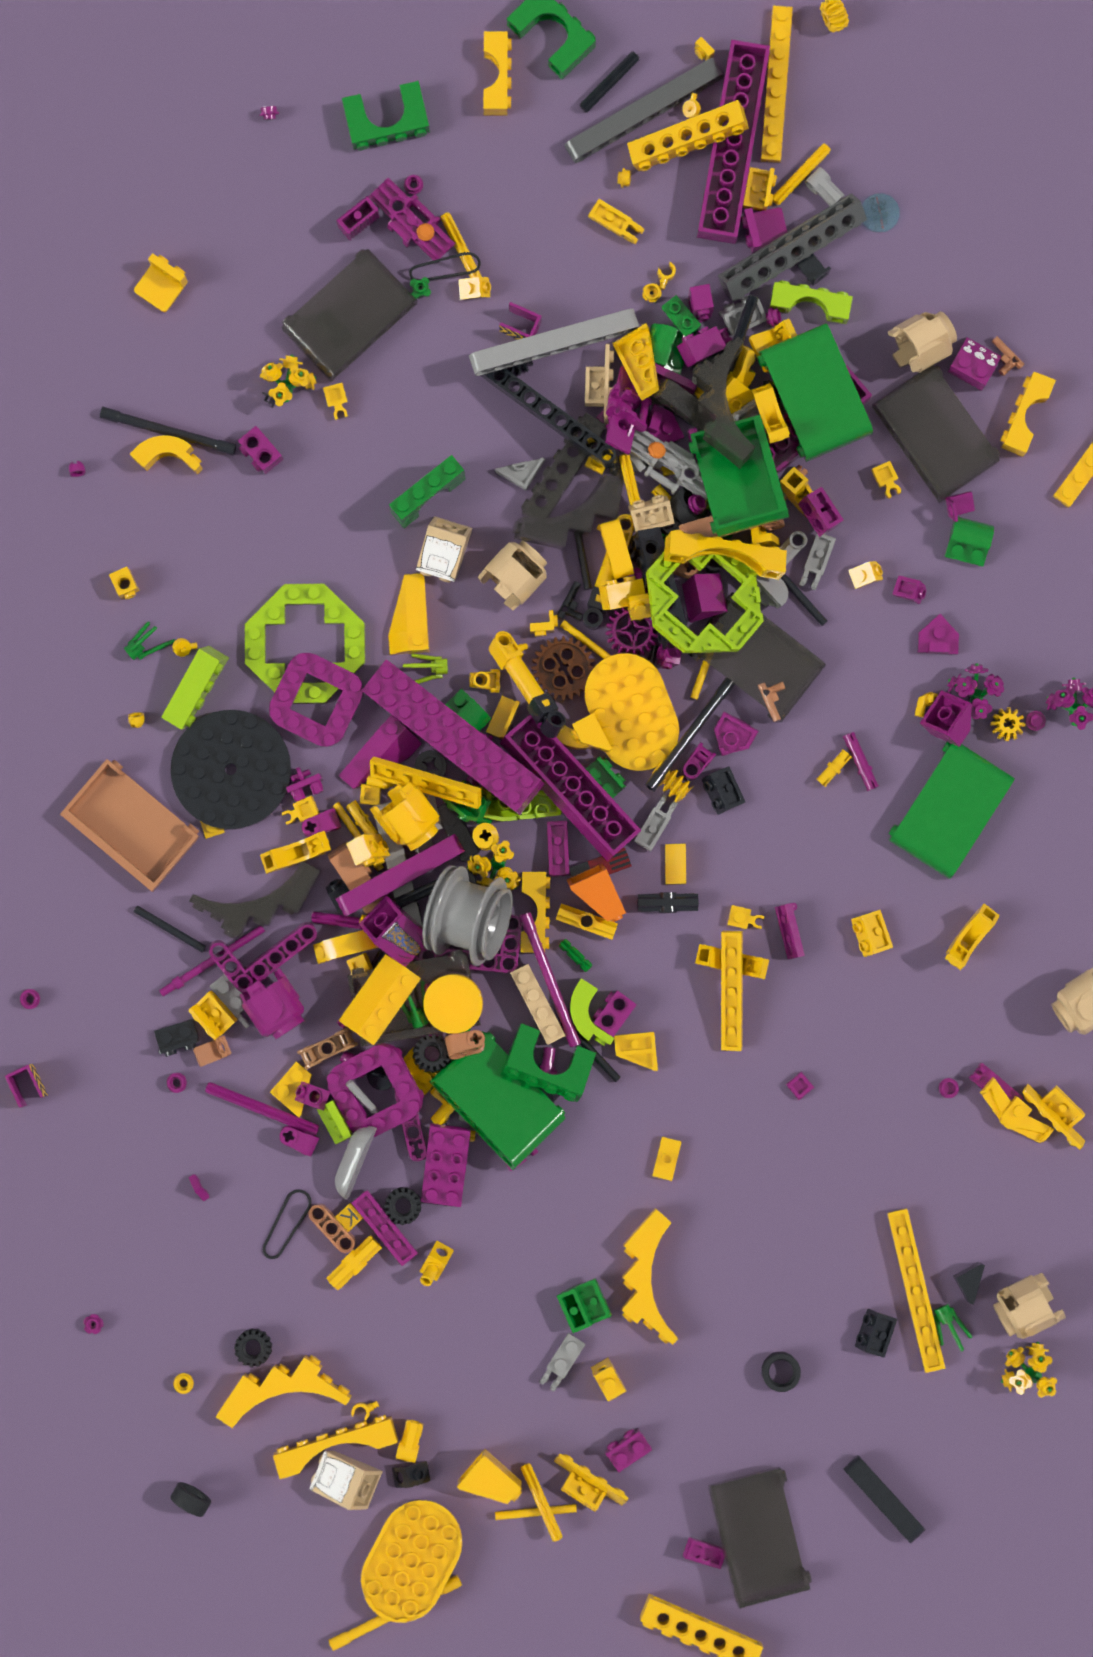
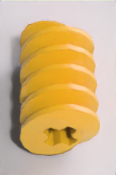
M664 760L656 767L652 774L660 767ZM677 769L672 772L669 770L665 779L660 784H664V792L670 789L669 797L676 795L674 800L676 803L681 801L694 787L688 788L689 780L682 782L683 775L676 777Z
M482 823L474 829L473 840L480 849L491 850L493 844H498L499 834L493 825ZM485 832H487L488 835H491L490 837H488V841H484V839L481 838L484 836Z

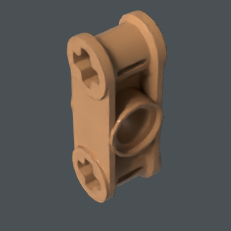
M347 1027L331 1037L297 1051L306 1065L304 1067L305 1070L321 1063L327 1058L357 1046L358 1043L354 1041L350 1033L351 1029ZM326 1042L333 1046V1051L330 1054L324 1053L322 1049Z

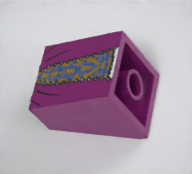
M387 895L359 923L376 946L404 967L425 947L423 943V927Z

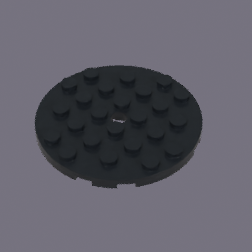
M222 710L198 719L181 735L171 759V781L180 803L197 820L219 829H243L265 820L282 803L287 793L286 787L289 786L291 780V759L284 740L266 720L246 711ZM230 764H234L237 768L236 773L233 775H228L225 770Z

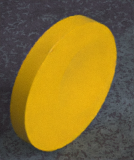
M447 974L439 977L429 986L424 996V1011L427 1019L435 1028L445 1033L455 1034L470 1029L478 1021L483 1010V998L480 989L471 979L459 974Z

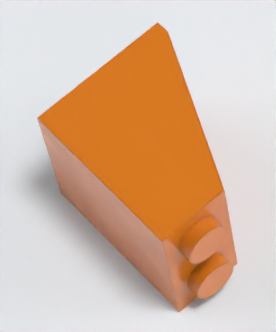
M603 863L566 879L570 889L606 921H618L623 918V914H626Z

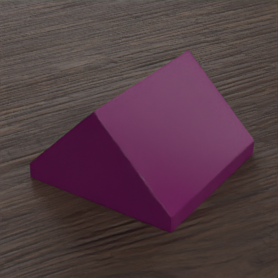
M719 573L694 574L682 584L690 623L728 612Z

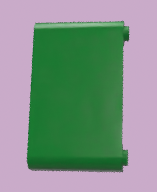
M827 323L759 351V356H757L761 368L765 367L772 377L799 440V446L796 447L800 458L804 457L805 462L873 434L869 417Z
M760 415L690 434L692 442L689 443L691 454H696L713 517V522H710L713 534L717 533V536L720 537L789 517Z
M946 742L942 748L944 754L941 761L898 826L896 824L892 826L888 833L890 835L888 840L941 875L951 879L1015 778L963 744L958 747Z
M482 1031L485 1036V1047L481 1053L465 1056L460 1059H452L429 1083L496 1154L514 1170L565 1120V1111L559 1105H555L538 1086H529L525 1081L509 1078L507 1074L502 1073L508 1055L495 1042L496 1039L490 1032Z

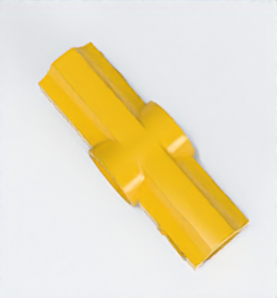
M562 903L555 919L611 940L618 923L606 921L604 918ZM584 916L591 917L593 922L590 927H584L581 924V919Z
M370 1235L355 1250L353 1249L326 1279L335 1289L339 1290L352 1276H356L368 1264L367 1262L382 1246Z

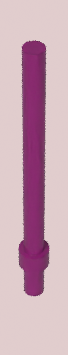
M260 925L228 947L234 952L264 933L265 930ZM224 949L216 953V955H221ZM211 957L182 976L178 975L173 978L172 982L160 989L159 992L164 997L176 988L179 990L185 986L184 983L214 965L215 961Z

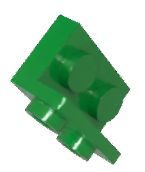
M677 295L662 306L663 312L684 337L690 334L695 336L697 331L701 329L699 321Z
M599 756L586 770L613 799L626 787L623 784L626 781L619 773L615 774L610 769L613 766L606 758L601 759Z

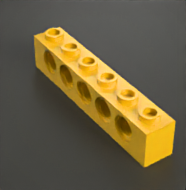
M736 100L631 141L627 145L634 167L638 172L647 171L654 165L665 164L672 158L683 157L690 151L703 149L708 144L725 140L726 137L740 135L749 127L743 106ZM725 121H729L727 125L722 126ZM710 128L707 133H703L705 129ZM692 135L689 140L685 141L687 136ZM673 142L672 146L667 148V145ZM655 149L653 154L648 155L651 150Z
M652 1594L648 1595L640 1614V1621L643 1622V1626L649 1629H654V1627L660 1629L663 1635L670 1638L676 1636L680 1638L682 1643L688 1646L692 1644L699 1646V1650L707 1654L712 1652L717 1654L718 1657H760L763 1650L762 1642ZM661 1613L668 1615V1619L664 1622L657 1619ZM680 1621L687 1623V1627L683 1630L676 1628L677 1623ZM702 1629L706 1631L704 1637L698 1638L695 1636L696 1631ZM717 1638L725 1640L721 1646H716L714 1641ZM736 1646L744 1648L741 1654L733 1653V1649Z

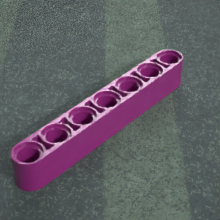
M453 834L336 898V901L346 917L462 854L465 850L456 834Z

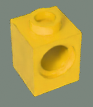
M127 566L109 574L121 599H131L140 591L131 570ZM124 580L130 581L127 589H121L120 585Z

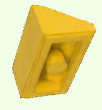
M665 844V884H686V844Z

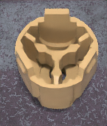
M942 311L936 314L928 312L920 315L916 314L888 331L889 336L895 337L900 349L892 355L900 368L909 364L912 372L920 373L950 356L953 350L952 344L957 341L955 328L947 315Z
M522 540L519 544L509 542L488 563L478 576V579L482 584H485L491 578L497 584L494 590L506 599L504 604L511 610H514L520 604L522 605L547 578V572L544 569L547 562L525 541Z
M1093 968L1065 984V988L1057 994V1001L1051 1004L1056 1016L1069 1033L1077 1030L1079 1034L1086 1035L1093 1031Z
M1043 1273L1036 1276L1030 1275L998 1291V1302L993 1307L1009 1337L1016 1334L1018 1338L1025 1339L1066 1318L1063 1310L1055 1313L1052 1312L1048 1302L1054 1298L1047 1286L1049 1283Z

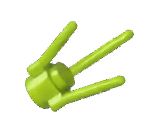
M412 653L411 657L431 660V663L402 665L404 668H431V673L435 674L415 680L418 684L443 678V674H448L447 658L442 659V656L434 657Z

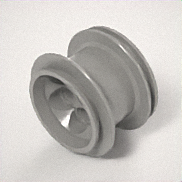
M448 866L439 876L428 901L423 923V943L425 948L434 951L438 955L444 953L450 945L470 950V959L474 966L483 964L486 959L491 960L494 958L504 941L512 913V892L507 889L505 880L498 877L489 887H484L469 882V875L465 867Z

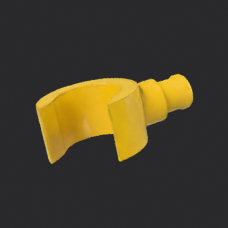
M669 262V267L672 270V274L669 276L663 275L658 268L660 290H665L667 282L675 276L676 268L671 262Z
M377 1401L369 1404L363 1402L356 1403L352 1408L351 1416L353 1417L356 1408L363 1407L366 1410L364 1419L366 1421L370 1412L379 1407Z

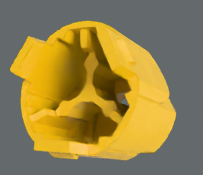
M410 782L406 783L403 787L398 784L388 791L387 794L392 801L381 811L377 806L370 808L374 818H376L391 840L396 842L397 845H407L411 851L427 842L438 832L435 824L439 821V814L418 786L413 787Z

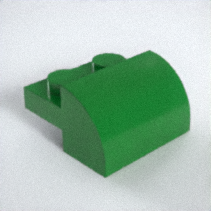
M652 324L650 336L655 364L680 375L684 360L677 346L683 343V334L672 326Z
M958 517V521H954L945 557L984 567L993 539L994 526Z
M462 688L445 704L478 731L491 720V717Z
M596 1278L570 1287L556 1296L572 1333L588 1328L592 1324L612 1316Z

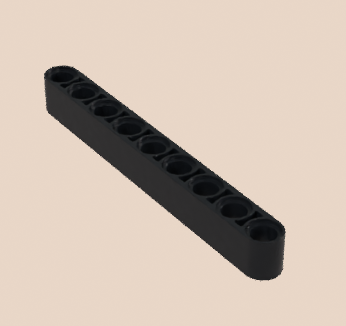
M506 368L480 375L603 467L613 468L617 465L618 456L611 445L605 443L603 439ZM498 375H505L502 380H496ZM514 386H520L518 391H511ZM535 397L534 402L526 403L528 398ZM544 409H551L548 414H541ZM559 420H566L563 426L557 425ZM575 431L582 432L579 437L572 436ZM592 442H596V443H597V446H596L595 448H593V449H589V448H588V445H589L590 443H592ZM606 454H613L610 460L603 459Z

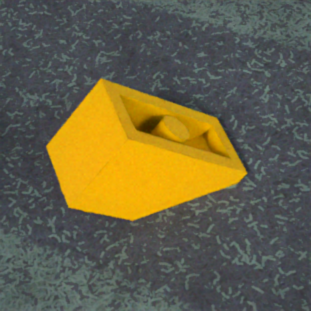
M594 713L572 724L573 729L570 732L575 741L579 740L583 745L605 752L612 751V747Z

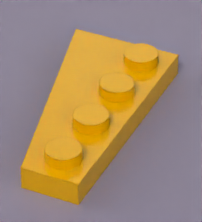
M647 323L612 343L641 400L659 391L650 329Z

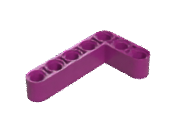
M511 915V918L516 919L519 925L514 930L508 928L501 945V953L494 956L495 963L491 968H487L483 964L479 966H474L473 964L466 966L463 963V958L465 955L470 954V951L447 949L440 955L434 953V959L431 962H426L423 959V954L427 949L423 948L420 951L419 958L423 964L430 966L511 973L518 966L522 928L521 920L517 915ZM509 938H513L517 943L516 947L512 950L505 947V941ZM447 952L454 955V961L451 964H446L443 961V956ZM507 958L514 960L515 965L511 970L503 967V961Z
M302 923L246 967L242 965L227 944L221 940H215L210 944L209 953L234 987L240 992H247L246 989L259 980L262 981L314 941L317 931L312 923ZM304 928H311L313 930L312 935L309 937L303 936L302 930ZM295 940L297 946L294 949H288L286 947L287 941ZM215 946H222L224 948V952L221 955L214 954L212 950ZM277 952L281 955L279 961L274 962L270 960V955ZM229 961H233L237 965L232 971L227 970L225 967ZM256 965H263L265 971L257 974L254 972V967ZM246 977L249 983L246 986H240L238 984L239 978Z

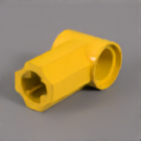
M406 1420L402 1440L399 1442L395 1459L411 1463L416 1462L420 1446L418 1444L424 1423Z

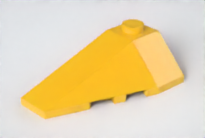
M421 573L405 574L403 577L388 635L390 655L430 652L425 578Z

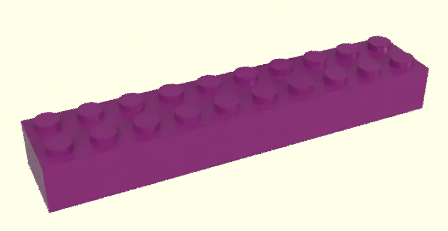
M731 39L720 107L738 100L743 106L749 129L740 135H732L726 137L721 142L713 143L697 238L736 244L770 46ZM725 121L722 126L727 125L729 121Z
M387 659L361 690L518 815H521L545 783Z

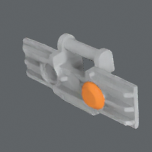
M647 431L635 432L630 453L650 465L644 476H650L670 489L672 494H675L681 485L695 495H701L706 501L705 487L699 465L693 459L694 455L672 441L669 443L666 441L662 442ZM662 466L670 469L675 473L673 478L677 483L675 484L653 468L660 469ZM684 471H692L694 478H687Z

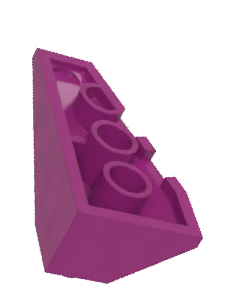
M391 715L339 774V777L351 788L355 789L367 782V778L370 775V760L373 756L399 764L409 759L422 743Z

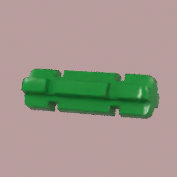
M564 939L559 944V947L566 951V954L577 965L579 964L584 972H587L592 967V963L588 959H584L585 956L574 946L572 947L567 939Z

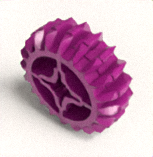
M625 607L620 608L621 614L615 610L614 615L616 618L609 616V620L613 624H606V627L612 630L605 632V635L612 636L607 642H615L611 647L612 650L619 647L618 653H622L624 650L626 653L633 652L636 655V652L639 651L641 656H644L643 649L650 652L651 648L648 644L655 646L656 642L652 638L658 639L657 634L653 633L657 630L652 626L651 617L643 619L647 624V627L636 624L635 620L631 621L629 612L625 610ZM628 616V625L621 629H616L618 622ZM631 622L634 630L638 631V633L635 632L634 640L632 638L631 632L626 631L627 629H630ZM644 633H649L646 641L637 646V637ZM617 635L627 637L631 646L623 644Z

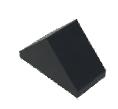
M979 1262L953 1276L966 1301L973 1305L985 1267L984 1264Z

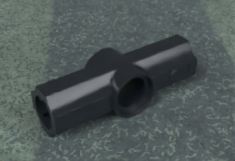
M661 892L659 894H638L637 896L638 912L659 911V913H677V911H698L699 898L698 894L695 893L677 894V892Z

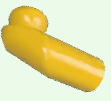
M928 692L920 696L917 700L914 716L923 718L926 707L933 704L938 694Z
M370 775L367 778V785L382 789H388L396 785L370 777Z

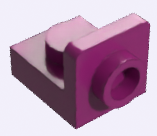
M898 576L892 594L920 604L921 600L926 596V586L919 580Z

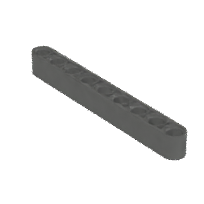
M710 58L570 139L564 146L574 163H578L691 98V93L698 94L717 83L724 77V73L715 58Z

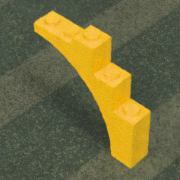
M655 1208L623 1244L626 1247L624 1252L632 1259L635 1256L638 1259L622 1275L625 1280L623 1284L631 1291L633 1289H636V1291L621 1309L624 1312L622 1316L630 1323L632 1321L638 1323L643 1318L644 1321L642 1323L650 1330L654 1328L660 1333L658 1337L665 1344L670 1342L673 1345L678 1340V1337L666 1325L658 1312L651 1285V1270L655 1250L662 1235L670 1226L671 1221Z
M306 1355L293 1375L289 1373L290 1369L282 1364L279 1366L275 1364L262 1384L259 1382L260 1379L254 1374L249 1373L248 1375L245 1373L216 1415V1418L233 1428L240 1418L255 1405L284 1393H317L333 1398L344 1405H347L352 1395L349 1394L350 1390L343 1385H339V1387L332 1382L333 1379L327 1374H319L323 1367L320 1364L321 1361L313 1355H310V1357Z

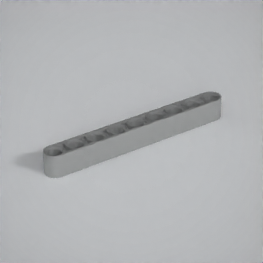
M626 309L483 349L470 354L469 359L475 376H480L626 335L640 326L634 309Z

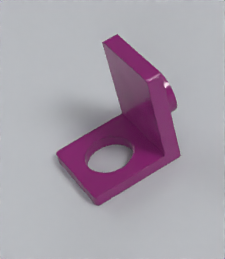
M971 491L945 498L948 517L955 522L958 521L957 515L975 511Z

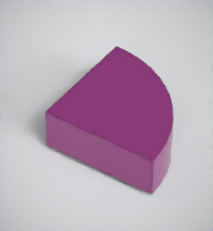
M193 1174L188 1177L194 1191L203 1202L209 1199V1194L202 1187L198 1176Z

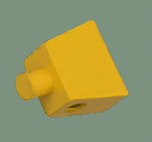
M609 1357L591 1367L593 1375L608 1402L627 1392Z

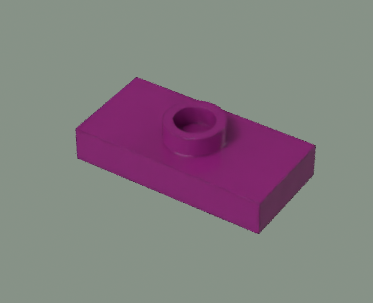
M689 1537L682 1557L721 1569L727 1549Z

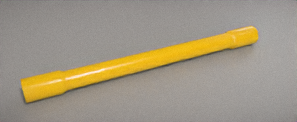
M458 1575L449 1578L441 1595L462 1586ZM378 1615L349 1631L329 1639V1644L332 1650L335 1651L349 1644L352 1640L390 1621Z

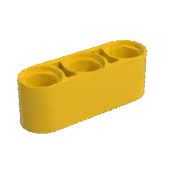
M619 519L599 524L614 579L634 575Z

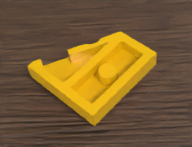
M654 1032L614 1036L616 1056L658 1071Z
M296 1061L270 1093L296 1116L300 1117L304 1104L295 1101L296 1090L300 1086L301 1081L310 1084L312 1074Z

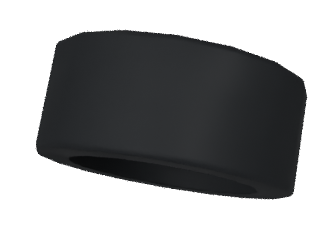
M684 487L670 498V505L674 516L682 524L705 518L707 506L703 513L699 515L694 514L687 507L685 502L688 504L689 497L695 494Z
M775 1352L764 1360L762 1377L770 1389L777 1392H787L798 1384L801 1377V1369L797 1360L791 1354ZM777 1360H785L793 1368L792 1378L784 1384L774 1382L769 1375L770 1366Z
M183 1482L177 1484L170 1496L171 1500L178 1507L198 1517H203L211 1504V1500L206 1494L192 1485Z

